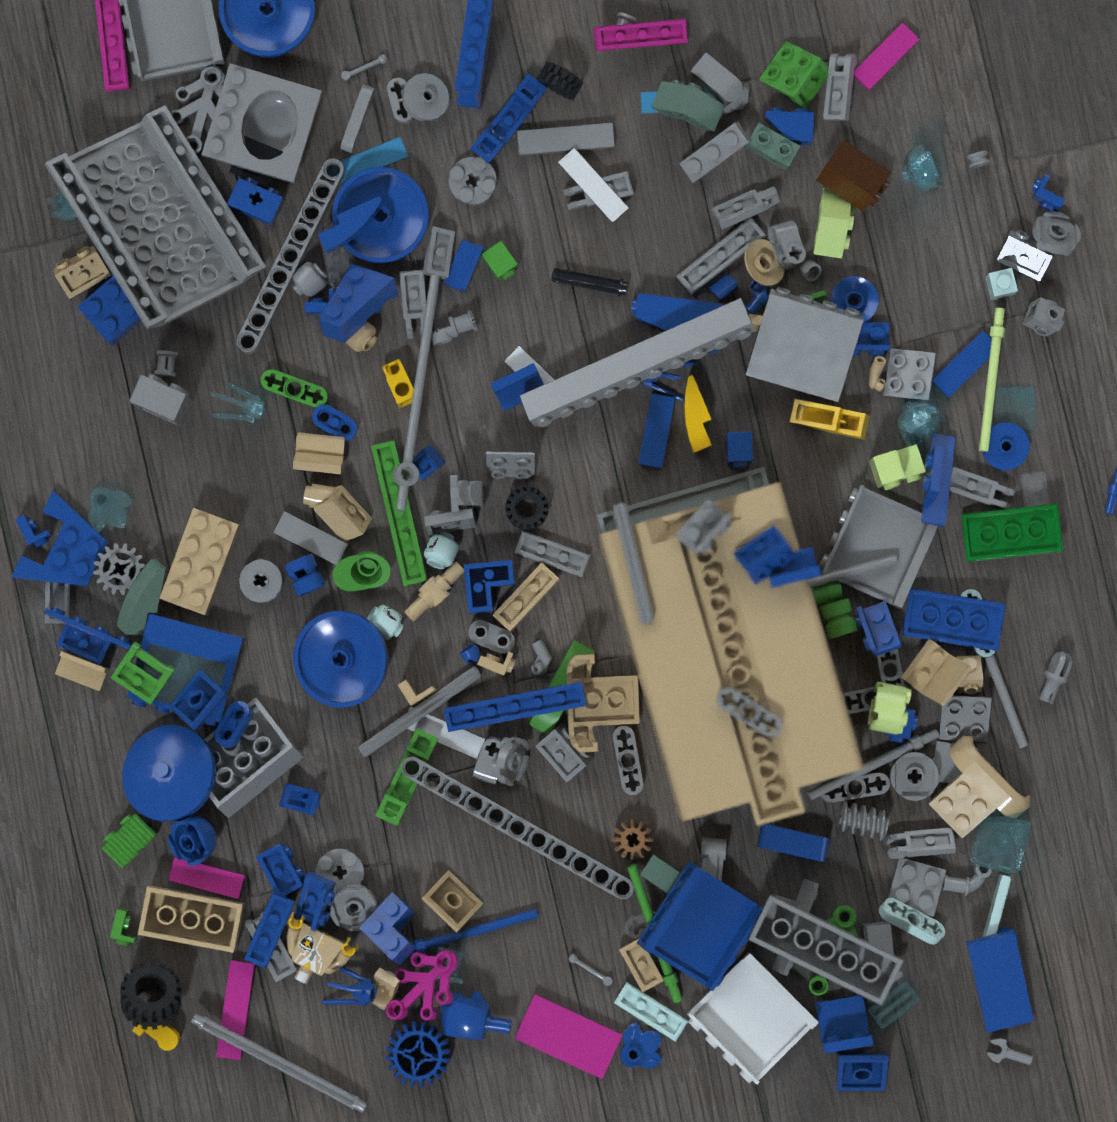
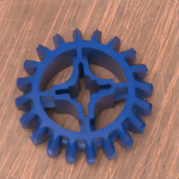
M414 1021L412 1022V1030L409 1029L407 1024H404L403 1030L405 1033L398 1029L395 1031V1034L399 1037L398 1040L394 1037L389 1038L394 1047L387 1046L386 1051L393 1052V1055H388L385 1059L386 1061H394L393 1064L388 1066V1069L393 1070L397 1068L398 1071L394 1073L393 1077L397 1078L402 1074L404 1076L401 1080L402 1084H405L407 1078L411 1079L410 1087H414L415 1080H419V1086L422 1088L424 1087V1079H427L428 1083L432 1085L434 1082L431 1076L434 1075L440 1080L442 1076L438 1070L447 1071V1067L442 1065V1062L450 1063L451 1059L444 1057V1054L450 1053L451 1049L442 1047L448 1043V1039H443L442 1041L438 1039L443 1035L442 1031H439L436 1035L433 1034L435 1025H432L428 1031L425 1030L426 1022H422L421 1029H417V1022ZM418 1035L415 1046L399 1047L407 1037ZM425 1036L435 1043L438 1054H433V1052L425 1048ZM419 1043H421V1053L425 1054V1058L421 1057L417 1066H415V1055H412L411 1052L416 1051ZM398 1054L411 1060V1072L401 1065ZM425 1061L437 1062L430 1071L418 1074L421 1063Z

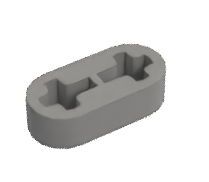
M394 78L387 85L393 115L399 123L407 124L414 118L408 113L407 118L397 115L401 111L399 104L403 102V98L398 99L397 93L391 92L395 88V84L404 87L406 81L401 78Z

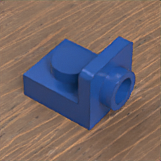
M329 289V301L335 293V289ZM311 298L310 302H305L304 312L306 315H322L328 303H325V299Z
M22 515L15 519L27 544L31 547L34 545L36 548L41 547L49 542V537L53 536L49 530L36 535L35 532L39 530L32 518L28 519L25 515Z

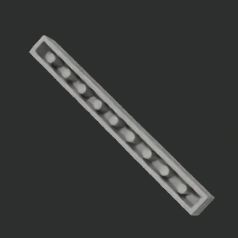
M740 298L522 394L520 398L529 421L535 428L545 427L559 417L565 418L572 415L575 410L593 406L600 399L614 397L618 391L625 388H634L643 380L657 378L668 369H677L683 366L684 362L691 359H700L709 351L723 349L734 340L746 339L756 330L746 306Z

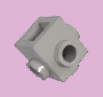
M1040 297L1029 304L1023 325L1033 329L1038 335L1049 336L1062 328L1065 309L1058 306L1052 300Z

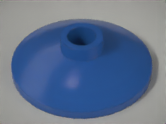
M848 277L841 280L834 287L830 302L837 305L836 308L843 310L853 308L860 311V315H864V323L875 314L879 299L875 287L868 280L861 277ZM851 298H856L858 300V305L852 306L849 303V300Z

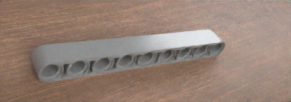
M329 159L323 164L237 337V345L245 354H254L259 350L293 282L292 276L301 266L345 177V169L337 159ZM332 166L340 168V173L335 177L327 174L328 169ZM321 187H326L330 191L329 195L325 198L317 196V191ZM317 209L319 211L317 218L311 220L306 217L308 210ZM300 230L308 232V237L304 241H298L295 237L296 233ZM289 251H294L298 255L297 259L291 263L285 261V255ZM285 273L287 275L286 281L282 284L275 283L274 278L276 274ZM274 294L276 302L273 305H265L264 297L266 295ZM258 315L265 317V323L261 327L253 325V320ZM246 337H253L255 343L253 347L247 349L242 345L243 340Z

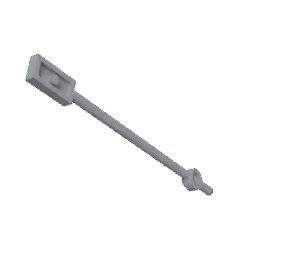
M435 226L429 228L423 274L430 276L404 458L403 463L398 464L393 471L394 481L399 485L396 510L399 511L406 510L409 486L414 485L419 478L418 468L413 464V456L440 278L446 279L449 276L455 231ZM402 471L406 472V474H407V478H406V479H404V478L402 477V475H401Z

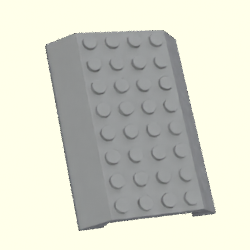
M166 105L146 114L138 124L69 157L67 153H64L45 163V166L147 329L161 327L239 287L266 267Z

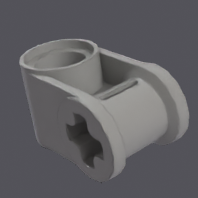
M787 221L768 228L769 241L773 246L778 263L783 269H793L797 264L803 262L806 257V251L794 221Z
M492 736L484 741L479 758H477L472 779L493 785L496 784L497 777L496 774L492 773L491 768L500 750L490 754V749L486 748V745L490 746L492 742H495L496 747L500 749L502 741L500 738Z

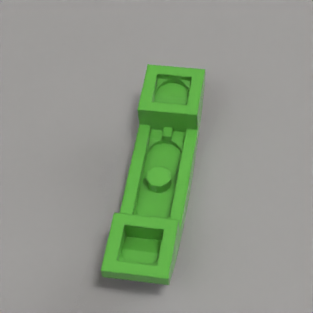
M574 640L549 687L567 684V664L574 655L594 654L595 651ZM564 710L533 716L529 725L549 735Z
M416 728L388 791L375 815L376 817L398 826L417 786L416 782L403 775L401 771L402 763L408 757H416L428 763L438 741L437 737ZM409 761L405 765V770L408 774L414 775L419 771V765L416 761Z

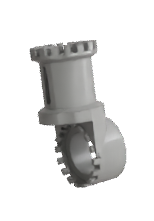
M468 310L467 314L455 318L452 316L448 317L451 326L441 328V330L437 329L438 332L435 330L434 333L432 332L431 339L433 345L438 346L454 340L462 332L472 329L474 331L478 330L472 311Z

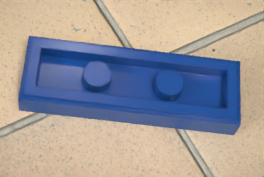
M982 331L932 380V383L949 398L990 358L992 339Z
M651 394L638 465L662 469L675 402L674 397Z
M276 892L272 893L244 960L265 969L268 967L296 901Z

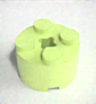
M876 682L873 692H877V695L871 700L868 729L895 735L902 734L903 727L906 726L908 712H905L910 702L911 689Z

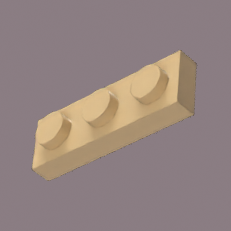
M541 563L498 608L493 617L511 633L560 579Z

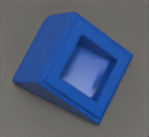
M726 274L710 286L709 290L718 302H721L737 290L739 284Z
M432 445L425 447L413 457V464L418 468L419 478L422 481L445 464Z

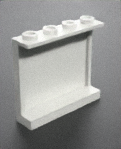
M750 952L724 976L722 983L715 987L713 992L710 990L687 1013L690 1017L688 1022L697 1031L702 1029L708 1035L705 1038L706 1041L714 1049L719 1046L725 1052L722 1057L731 1066L736 1063L742 1069L739 1074L749 1084L752 1081L758 1084L759 1080L810 1029H813L819 1023Z

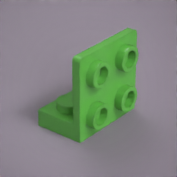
M786 41L761 75L760 81L789 96L798 108L806 109L826 81L828 66L821 58Z

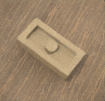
M638 938L619 950L641 991L644 992L664 980L650 954L637 944Z

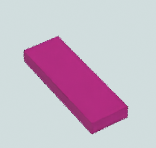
M902 23L854 71V77L870 91L919 41V38Z
M174 857L169 881L239 899L245 875L202 863L196 866L186 865L188 862L185 860H178Z

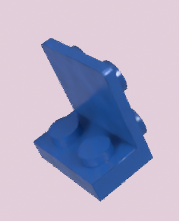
M862 995L815 1003L821 1042L825 1053L873 1045Z

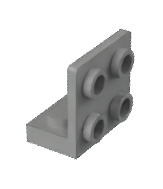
M708 499L675 534V537L696 556L700 552L704 555L715 543L712 538L716 534L721 537L732 525L729 522L732 516L729 513L727 515L724 514Z

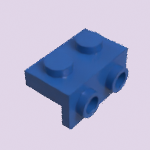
M281 842L256 856V859L273 890L285 896L303 886L305 875L300 866H294L291 860L294 858L290 847L288 845L283 846Z
M309 871L304 880L295 916L301 919L302 915H305V921L312 923L310 930L315 932L321 926H325L329 920L330 913H328V908L335 899L336 892H334L336 882Z

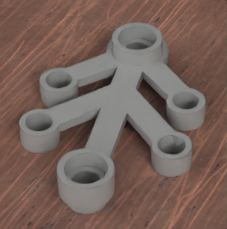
M213 65L203 69L199 80L186 87H180L176 91V97L180 102L189 101L191 94L204 88L202 97L180 110H173L171 112L172 117L176 113L181 115V119L175 121L177 125L182 124L184 118L197 112L191 136L186 137L189 144L193 142L198 144L197 149L194 150L196 155L200 154L203 149L200 139L207 114H209L212 120L216 108L211 101L213 93L215 91L218 97L220 96L225 79L223 71ZM211 74L217 75L216 81L210 82L208 80ZM187 91L188 95L183 99L179 97V93Z

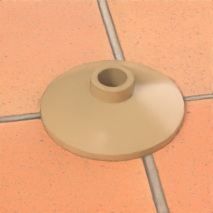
M758 239L748 245L745 251V265L750 276L764 286L777 284L782 279L785 269L779 265L770 241Z

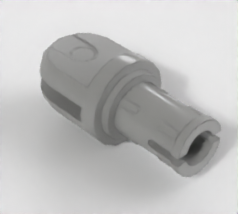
M1062 651L1054 654L1048 669L1044 672L1047 680L1039 699L1051 704L1054 703L1060 685L1067 683L1068 680L1067 677L1073 663L1070 654Z

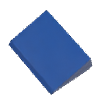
M199 669L169 707L193 730H199L229 692Z
M836 1052L837 1091L886 1090L888 1055L885 1052Z

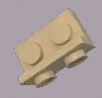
M88 246L83 247L77 251L76 256L69 260L65 258L59 261L53 269L55 277L69 299L111 276L95 246L90 248Z

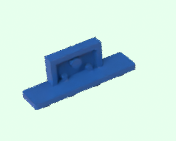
M937 433L931 435L930 449L925 459L927 474L924 476L922 490L925 491L921 522L924 524L944 527L946 524L955 437Z
M52 606L51 610L46 608L44 611L45 615L66 623L56 646L101 665L110 643L127 651L132 646L131 640L119 636L118 639L109 636L110 631L96 626L95 629L86 626L88 621L74 616L72 620L64 616L65 611Z

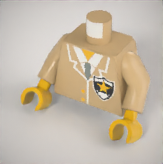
M295 912L291 913L288 921L287 947L288 953L292 956L291 961L300 965L294 977L296 980L307 984L313 972L320 976L324 973L332 974L345 966L350 957L359 949V944L355 948L349 946L350 938L344 942L320 929L315 932L310 930L311 925L304 922L305 915H302L301 920H296L294 918Z

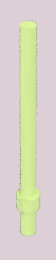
M995 308L994 324L990 328L992 341L979 451L983 452L989 451L1001 339L1004 338L1005 328L1003 327L1004 308Z

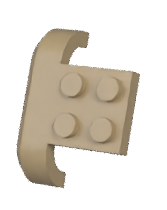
M594 654L574 655L567 664V684L584 681L588 700L587 706L568 709L569 738L571 745L578 752H598V743L594 738L593 726L640 724L638 675L591 677V667L595 663Z
M962 736L950 747L949 754L962 773L929 802V805L961 838H964L994 810L998 809L1008 818L1016 819L1030 807L1031 802L1029 795L1025 797L1019 794L977 751L973 744L974 739L972 736Z

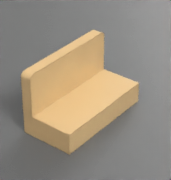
M297 433L293 469L341 474L344 462L345 438Z
M342 485L335 487L329 499L316 505L314 511L343 542L363 535L372 520L369 514Z
M60 652L59 656H61L55 672L56 675L98 691L102 690L109 668L67 652Z
M408 680L398 684L411 706L437 691L435 686H432L417 695Z

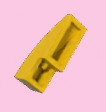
M691 375L687 379L685 390L684 418L688 441L692 453L696 454L712 446L703 425L710 422L711 417L694 376Z
M795 399L790 423L865 440L870 416L840 407Z

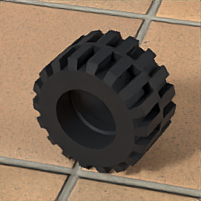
M150 962L148 966L142 963L139 964L138 969L133 967L130 969V974L126 973L124 982L122 981L120 986V1004L122 1013H125L127 1021L132 1020V1025L135 1027L142 1025L144 1030H147L148 1027H152V1030H157L159 1025L164 1028L168 1026V1021L173 1022L175 1014L178 1015L182 1003L181 983H179L178 975H174V970L171 968L166 970L164 964L160 963L159 966H155V962ZM147 990H156L164 995L162 999L156 1002H145L138 996Z

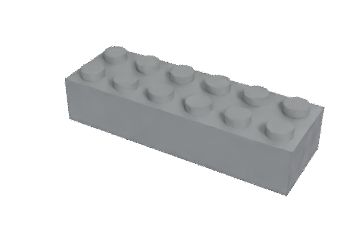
M772 894L769 896L749 938L750 941L880 1005L883 1004L903 963L902 958Z

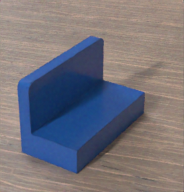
M462 239L444 285L466 294L482 258L481 254L484 253V246L480 244L477 246Z
M534 363L490 383L504 411L521 404L520 395L544 385Z
M806 548L794 551V559L768 576L770 587L774 588L820 576L819 565L817 566L813 549Z

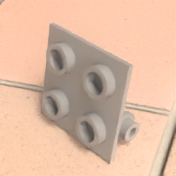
M891 348L883 396L916 399L921 402L929 401L936 353Z
M486 452L487 476L497 479L504 477H516L518 479L535 477V453Z
M953 696L945 706H941L939 740L958 741L962 736H972L973 741L987 742L992 698Z

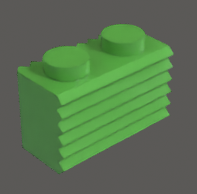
M135 813L133 816L128 814L120 822L123 827L117 833L112 831L103 840L105 845L102 849L122 869L158 834L139 813Z

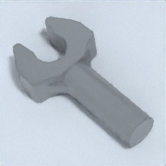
M1003 1038L990 1040L991 1043L999 1045L1001 1048L998 1054L986 1052L992 1061L1000 1063L1002 1059L1008 1058L1031 1065L1033 1056L1009 1049L1006 1045L1007 1041Z

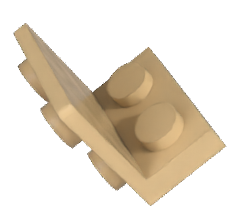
M929 639L901 678L922 695L941 706H945L953 697L959 685L966 679L972 667L950 655Z

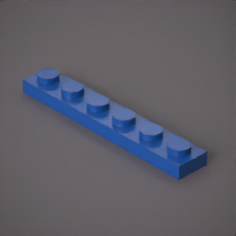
M584 681L445 707L443 710L448 732L583 707L588 705Z

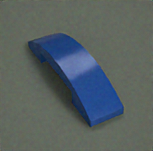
M527 74L514 91L513 96L489 127L479 136L470 150L490 164L529 116L547 90V87Z

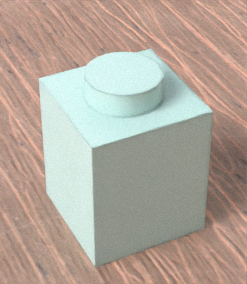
M1012 268L992 272L985 277L991 300L1011 296L1018 291Z

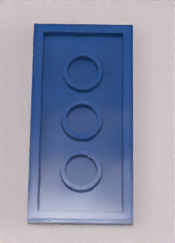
M911 588L902 636L999 651L1006 603Z
M1014 930L966 941L986 1032L989 1033L1033 1022V1014Z

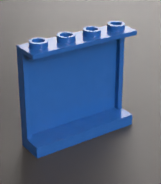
M688 861L637 941V944L650 954L656 955L705 985L713 992L715 987L722 983L724 973L728 967L734 964L740 948L748 942L750 932L756 925L764 908Z

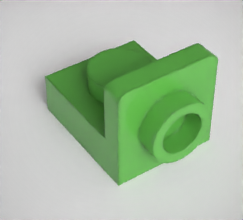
M118 908L110 938L116 939V944L129 946L130 942L135 943L137 940L136 936L123 934L124 930L128 931L131 916H127L129 910Z

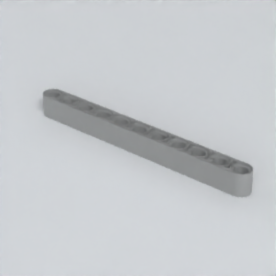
M408 757L403 761L401 771L410 780L619 899H627L633 894L634 886L632 882L623 875L416 757ZM409 761H416L419 765V771L414 775L408 774L405 770V765ZM430 773H437L440 776V783L435 787L429 786L426 782V777ZM451 785H458L461 788V795L456 799L450 798L447 794V790ZM472 797H479L482 801V807L477 811L471 810L468 806V802ZM493 809H500L503 813V819L498 823L492 822L489 818V814ZM515 821H520L524 825V830L519 835L513 834L510 830L511 824ZM536 833H541L545 837V842L540 847L534 846L531 841L532 836ZM557 845H562L566 849V854L561 859L553 856V848ZM578 857H583L587 861V866L582 871L574 868V861ZM599 869H604L608 873V878L603 883L595 880V873ZM621 881H625L629 885V890L624 895L616 892V885Z

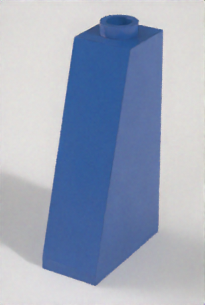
M638 293V299H633L631 313H635L636 321L665 332L722 307L724 304ZM714 349L709 351V353L717 355L718 350Z

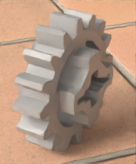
M114 543L113 550L106 546L104 547L105 554H97L101 560L100 562H93L94 565L98 566V570L93 571V574L100 576L96 580L97 584L104 583L102 590L105 591L110 587L111 594L114 595L116 590H120L121 595H124L125 589L128 588L130 590L133 582L140 574V568H144L145 564H139L142 555H134L136 548L133 547L128 551L127 544L124 543L122 549H119L118 544ZM115 553H124L130 558L121 560L118 559ZM108 559L110 563L109 569L103 573V564ZM115 563L119 565L129 563L123 569L124 574L122 576L119 573L109 576L115 569ZM135 565V574L130 579L128 575L129 570ZM112 578L120 579L123 585H114L108 580Z

